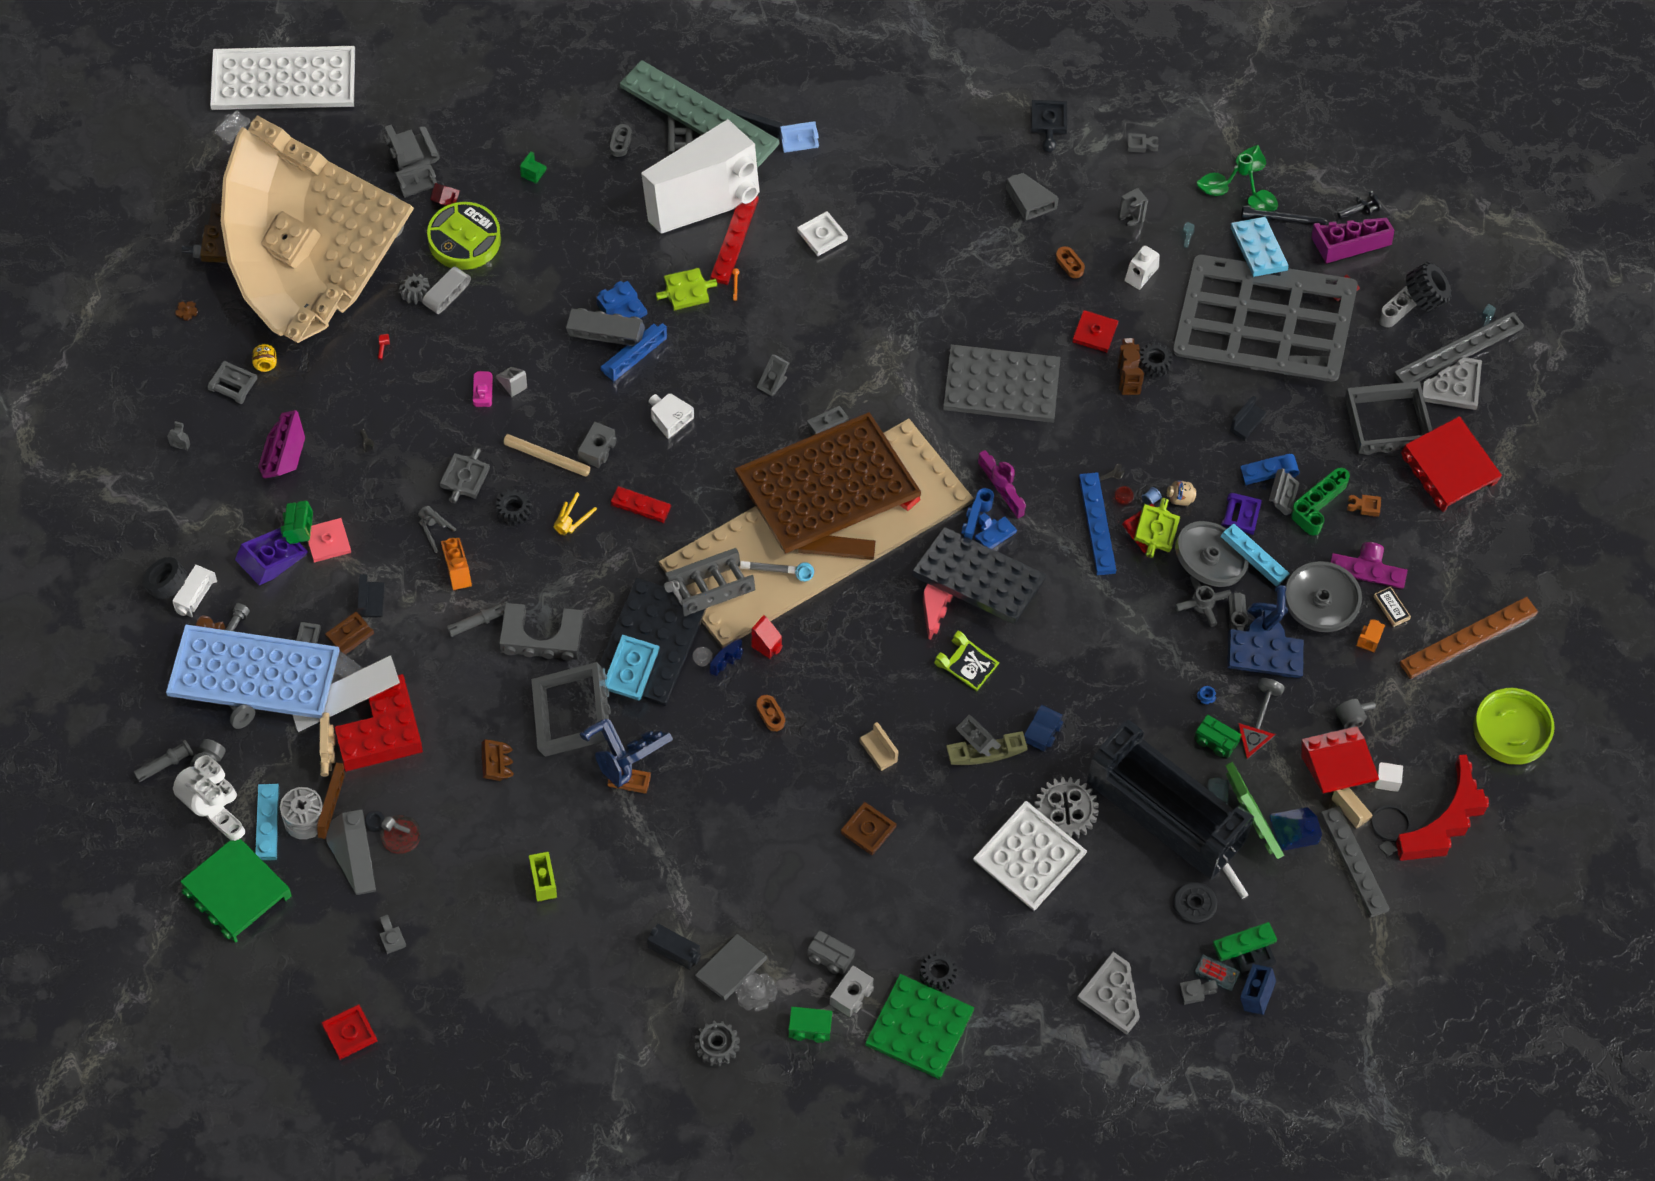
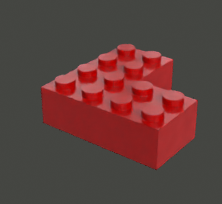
M403 674L398 675L399 684L368 698L372 718L335 727L345 771L423 752Z

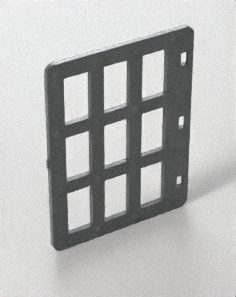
M1198 255L1193 262L1173 352L1176 356L1334 382L1338 380L1358 283L1352 278L1289 268L1288 271L1279 272L1281 273L1280 276L1266 274L1253 277L1245 261ZM1215 262H1216V263H1223V264H1225V267L1214 266V265H1215ZM1204 277L1242 283L1239 298L1201 292ZM1326 280L1336 281L1337 284H1327ZM1253 285L1290 290L1289 305L1250 300ZM1302 293L1340 298L1341 303L1338 314L1300 308ZM1198 303L1236 309L1233 324L1195 318ZM1247 311L1286 317L1283 332L1244 326ZM1297 319L1336 325L1333 340L1294 334ZM1192 329L1230 335L1227 351L1189 345ZM1241 337L1280 343L1277 359L1238 353ZM1291 345L1329 351L1330 356L1327 367L1288 361Z

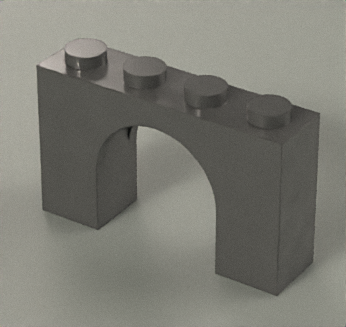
M506 603L500 638L501 653L506 655L520 654L526 657L540 656L546 659L561 658L566 661L578 660L584 621L583 610L564 608L559 632L553 638L541 641L532 639L524 631L526 619L525 605Z

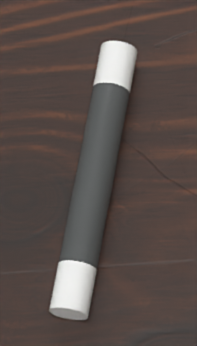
M741 561L740 569L795 574L797 567Z

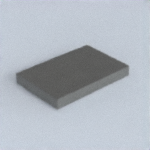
M736 934L695 976L706 987L726 1000L767 960V957L748 941Z

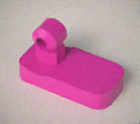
M478 371L474 374L473 405L476 407H490L492 405L493 376L491 372Z

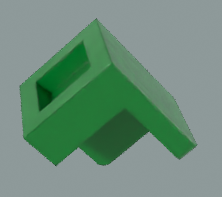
M531 151L520 165L521 177L534 183L539 181L547 169L545 165L535 161L534 152Z

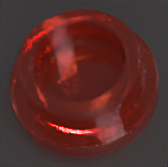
M1122 486L1116 490L1115 499L1118 503L1129 504L1132 502L1134 494L1129 487Z

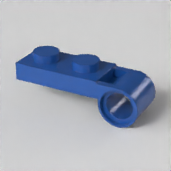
M1286 454L1240 466L1245 485L1275 478L1277 470L1282 468L1285 469V473H1289L1293 478L1300 473L1293 454Z
M988 488L980 489L977 492L972 508L968 507L966 515L968 523L963 524L961 534H964V538L972 540L980 512H988L992 509L994 499L992 490Z

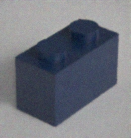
M1252 965L1240 997L1244 1011L1264 1015L1276 983L1272 968Z

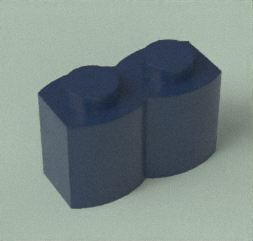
M1041 705L1024 735L1026 743L1044 752L1047 747L1051 748L1055 740L1053 735L1056 731L1060 732L1064 724L1062 714Z

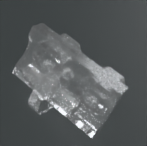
M235 111L232 115L228 114L225 116V121L215 129V133L227 144H230L234 141V137L242 127L246 129V126L251 123L250 119L244 117L239 111Z

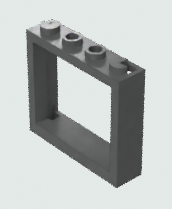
M1420 381L1347 388L1345 402L1358 454L1369 455L1377 452L1402 451L1406 444L1421 436L1364 441L1355 403L1413 398L1422 433L1421 436L1432 431Z
M598 662L531 679L537 748L545 757L606 741L602 731L590 737L588 742L580 737V733L551 740L546 689L593 677L597 722L602 719H609L611 709L607 703V697H609V691L605 684L607 675L605 674V668H602Z

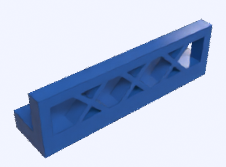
M663 323L658 327L655 324L651 325L644 331L642 340L638 344L624 347L601 366V371L613 382L616 381L667 339V326Z

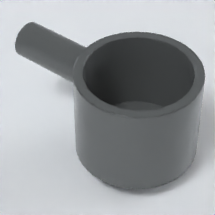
M1351 699L1339 705L1335 712L1345 729L1356 726L1359 728L1367 719L1364 711L1375 709L1376 705L1373 701L1360 704L1358 699Z

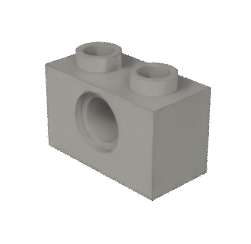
M852 966L830 996V1005L851 1017L853 1012L857 1013L863 1004L861 1001L864 997H869L874 989L873 978L857 967ZM856 990L858 994L851 995L848 991Z

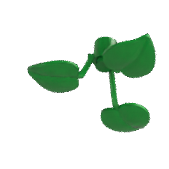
M1259 145L1253 146L1238 155L1236 159L1237 166H1235L1228 180L1222 174L1209 173L1197 181L1198 187L1203 192L1219 196L1228 192L1229 187L1227 184L1231 182L1237 171L1241 175L1249 174L1253 195L1248 198V205H1251L1254 210L1274 211L1278 208V202L1271 192L1260 190L1256 193L1253 171H1260L1266 166V159Z

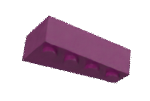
M1387 218L1365 219L1363 222H1354L1352 220L1347 221L1345 224L1329 222L1328 225H1320V223L1313 224L1311 238L1324 261L1329 263L1392 245L1394 229Z

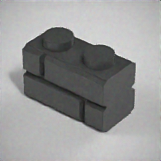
M822 931L817 933L807 950V956L811 962L817 965L821 963L827 967L829 972L841 975L845 973L855 955V949Z

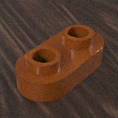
M1060 247L1056 253V261L1068 276L1072 278L1081 277L1084 274V263L1070 247Z
M770 695L760 696L757 700L756 708L765 725L771 731L781 730L785 725V716L776 700ZM767 705L769 708L765 709L763 706Z

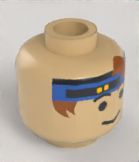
M1174 481L1167 489V497L1170 498L1172 504L1188 506L1195 500L1196 489L1193 488L1190 482Z

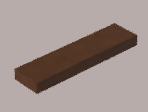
M826 536L798 548V553L874 560L876 540Z
M336 762L317 824L318 838L325 839L345 777L343 763Z

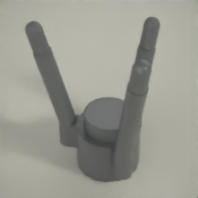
M425 506L418 513V516L421 518L419 524L423 527L434 552L437 553L438 549L427 525L432 526L437 522L441 527L445 528L447 526L452 531H456V528L443 519L436 511L434 512L430 506Z

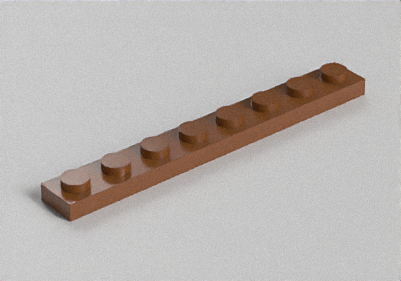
M1525 597L1401 660L1400 666L1408 677L1412 679L1535 616L1538 611L1528 597Z

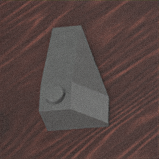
M363 810L342 813L331 820L326 836L327 844L356 895L376 892Z

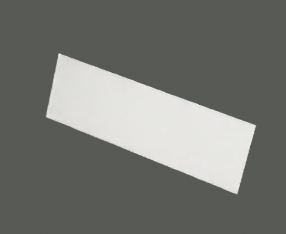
M391 655L331 684L324 712L333 716L399 684L400 681ZM293 715L298 732L320 722L319 718Z

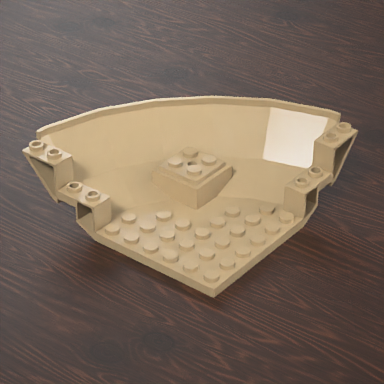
M256 116L248 130L242 127L238 132L223 177L221 226L227 261L244 300L265 324L279 336L285 335L299 343L325 330L329 326L328 322L336 310L343 313L357 300L414 208L410 204L327 161L316 150L291 138L282 128ZM287 234L288 237L285 240H283V236Z

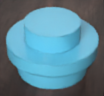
M807 562L800 563L795 569V575L800 581H809L814 576V568Z

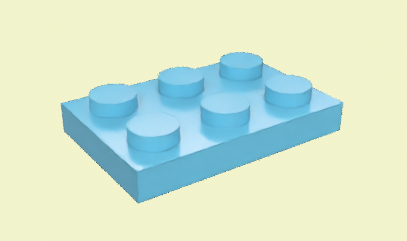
M622 635L608 670L607 679L605 680L608 691L640 701L657 657L659 646Z

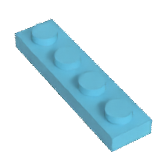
M1235 524L1231 525L1220 536L1276 587L1290 575L1287 570Z
M258 784L256 855L261 860H277L279 784Z

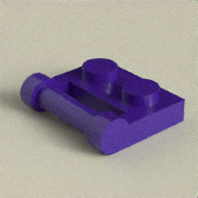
M1229 493L1227 497L1228 505L1221 526L1228 529L1231 525L1235 524L1244 533L1254 535L1262 500ZM1239 503L1241 504L1238 520L1235 522L1232 521L1235 504Z

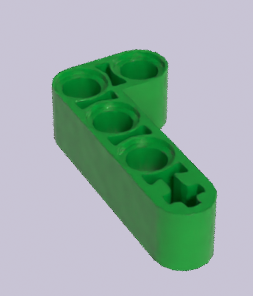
M1345 468L1335 469L1294 503L1291 518L1307 534L1315 536L1321 532L1324 516L1319 510L1346 489L1350 477L1348 470Z

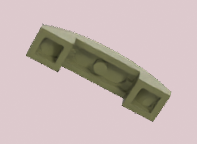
M1023 731L1005 734L1002 739H997L996 741L1001 747L999 749L990 748V756H986L983 753L980 754L971 744L966 745V742L946 745L950 763L953 765L989 763L1027 751L1028 748Z

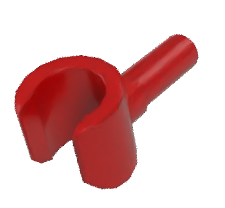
M389 334L379 336L378 359L380 360L383 357L384 345H390Z

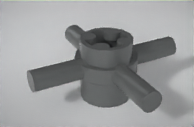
M1190 576L1196 592L1193 594L1192 600L1175 604L1176 610L1181 611L1193 607L1197 612L1205 613L1210 626L1213 627L1217 625L1212 612L1215 601L1228 598L1231 595V591L1226 590L1214 593L1211 587L1201 586L1199 580Z

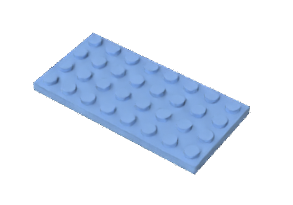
M185 625L166 693L167 696L238 707L246 704L253 707V709L320 719L322 718V713H324L339 655V647Z

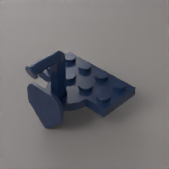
M1279 585L1275 588V592H1277V605L1253 603L1247 608V612L1256 618L1249 625L1247 631L1234 629L1228 631L1227 668L1294 678L1303 677L1304 640L1285 637L1284 629L1279 623L1283 616L1288 613V608L1285 607V591L1287 589L1285 586Z

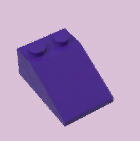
M278 528L242 543L235 560L258 585H261L283 573L307 555L308 551L299 542L289 544L286 538L282 536L281 528Z

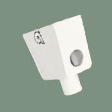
M1143 246L1131 260L1125 281L1140 290L1159 268V254L1151 248Z
M655 394L649 399V403L653 406L651 408V418L668 439L694 418V408L672 394L666 395L663 399Z

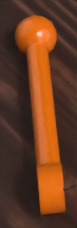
M735 268L732 271L734 275L733 301H737V277L739 274V270Z

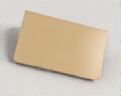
M874 723L873 731L860 737V743L880 771L898 761V750L879 723Z
M1349 787L1334 791L1332 801L1337 806H1340L1343 814L1356 829L1372 819L1373 815Z

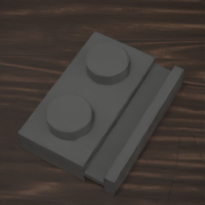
M1282 468L1277 470L1269 501H1273L1274 506L1284 515H1288L1292 512L1299 482L1289 473H1285V469Z

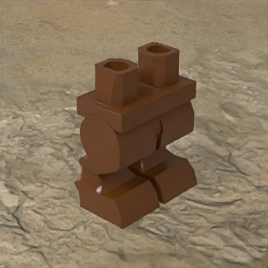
M1124 338L1122 345H1120L1117 367L1120 369L1119 390L1122 395L1141 394L1144 373L1143 370L1138 368L1140 361L1139 344L1134 345L1133 338Z

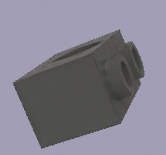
M594 422L578 450L579 461L600 468L602 462L605 463L607 461L610 448H614L616 444L615 429Z

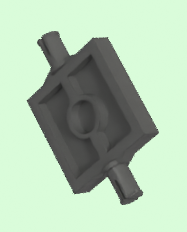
M477 447L473 448L470 456L454 453L440 482L441 488L452 491V495L449 498L451 503L456 504L459 495H466L476 499L489 472L490 464L483 463L477 459L481 452Z

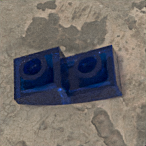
M741 639L728 644L715 656L710 663L711 674L717 676L720 670L723 671L728 662L734 664L736 659L741 658L744 651Z

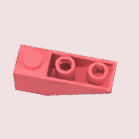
M927 583L923 595V605L928 639L931 640L933 634H937L941 623L938 622L940 618L945 617L947 611L945 606L947 602H951L953 595Z

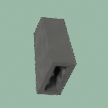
M1021 173L1007 178L1006 190L1025 221L1057 209L1059 198L1026 174Z

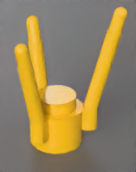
M578 492L574 495L567 510L568 502H564L559 516L554 523V529L562 535H566L567 532L572 534L576 527L597 510L594 507L572 525L573 520L568 515L579 496Z

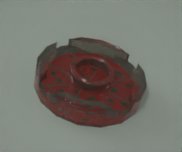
M404 815L393 816L392 818L396 823L411 830L407 834L394 827L389 832L382 828L380 833L382 844L388 851L396 854L410 852L420 842L421 832L419 825L411 817H404Z

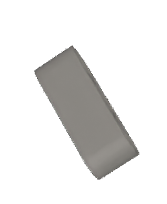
M453 267L426 293L422 303L435 313H441L469 285L471 277L459 268Z
M1407 286L1383 306L1379 318L1382 326L1387 328L1394 326L1417 305L1410 296Z

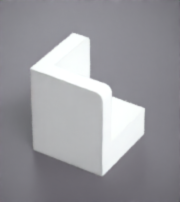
M1381 762L1378 768L1379 780L1376 781L1375 788L1398 792L1402 784L1403 766Z

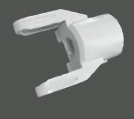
M201 756L195 761L194 766L188 767L178 774L173 786L174 794L195 814L206 816L227 838L238 840L245 834V829L241 822L224 808L226 804L236 799L237 793L233 786L224 779L225 773L221 766L210 756ZM209 763V764L206 765L205 767H202V768H201V766H202L203 764ZM229 819L226 823L221 824L222 821ZM235 828H239L236 832L231 833Z

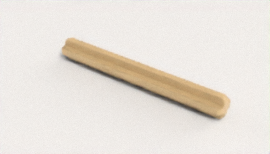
M509 434L504 438V444L585 477L590 473V466Z

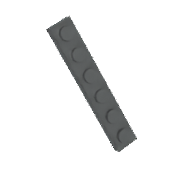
M1340 806L1322 811L1320 816L1370 918L1389 912L1390 908Z

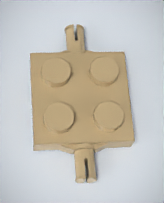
M327 712L322 713V718H320V775L323 777L329 775V771H332V763H335L333 746L336 745V737L333 725L329 723L330 714Z

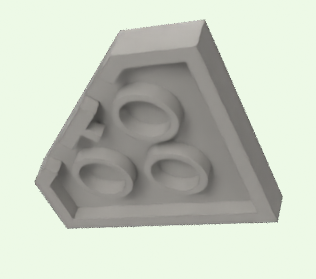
M1462 358L1455 365L1439 372L1434 378L1426 380L1422 387L1425 402L1476 410L1478 406L1482 360Z
M1113 952L1078 995L1077 1000L1127 1035L1140 1018L1139 1010L1136 1004L1130 963Z

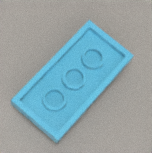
M1266 217L1231 223V230L1253 277L1288 271L1289 265Z

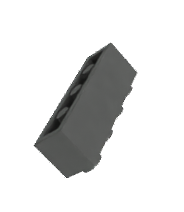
M578 308L571 309L566 329L571 337L635 346L642 340L645 326L642 319L635 316L629 318L623 317L620 314L610 315L602 311L591 312Z

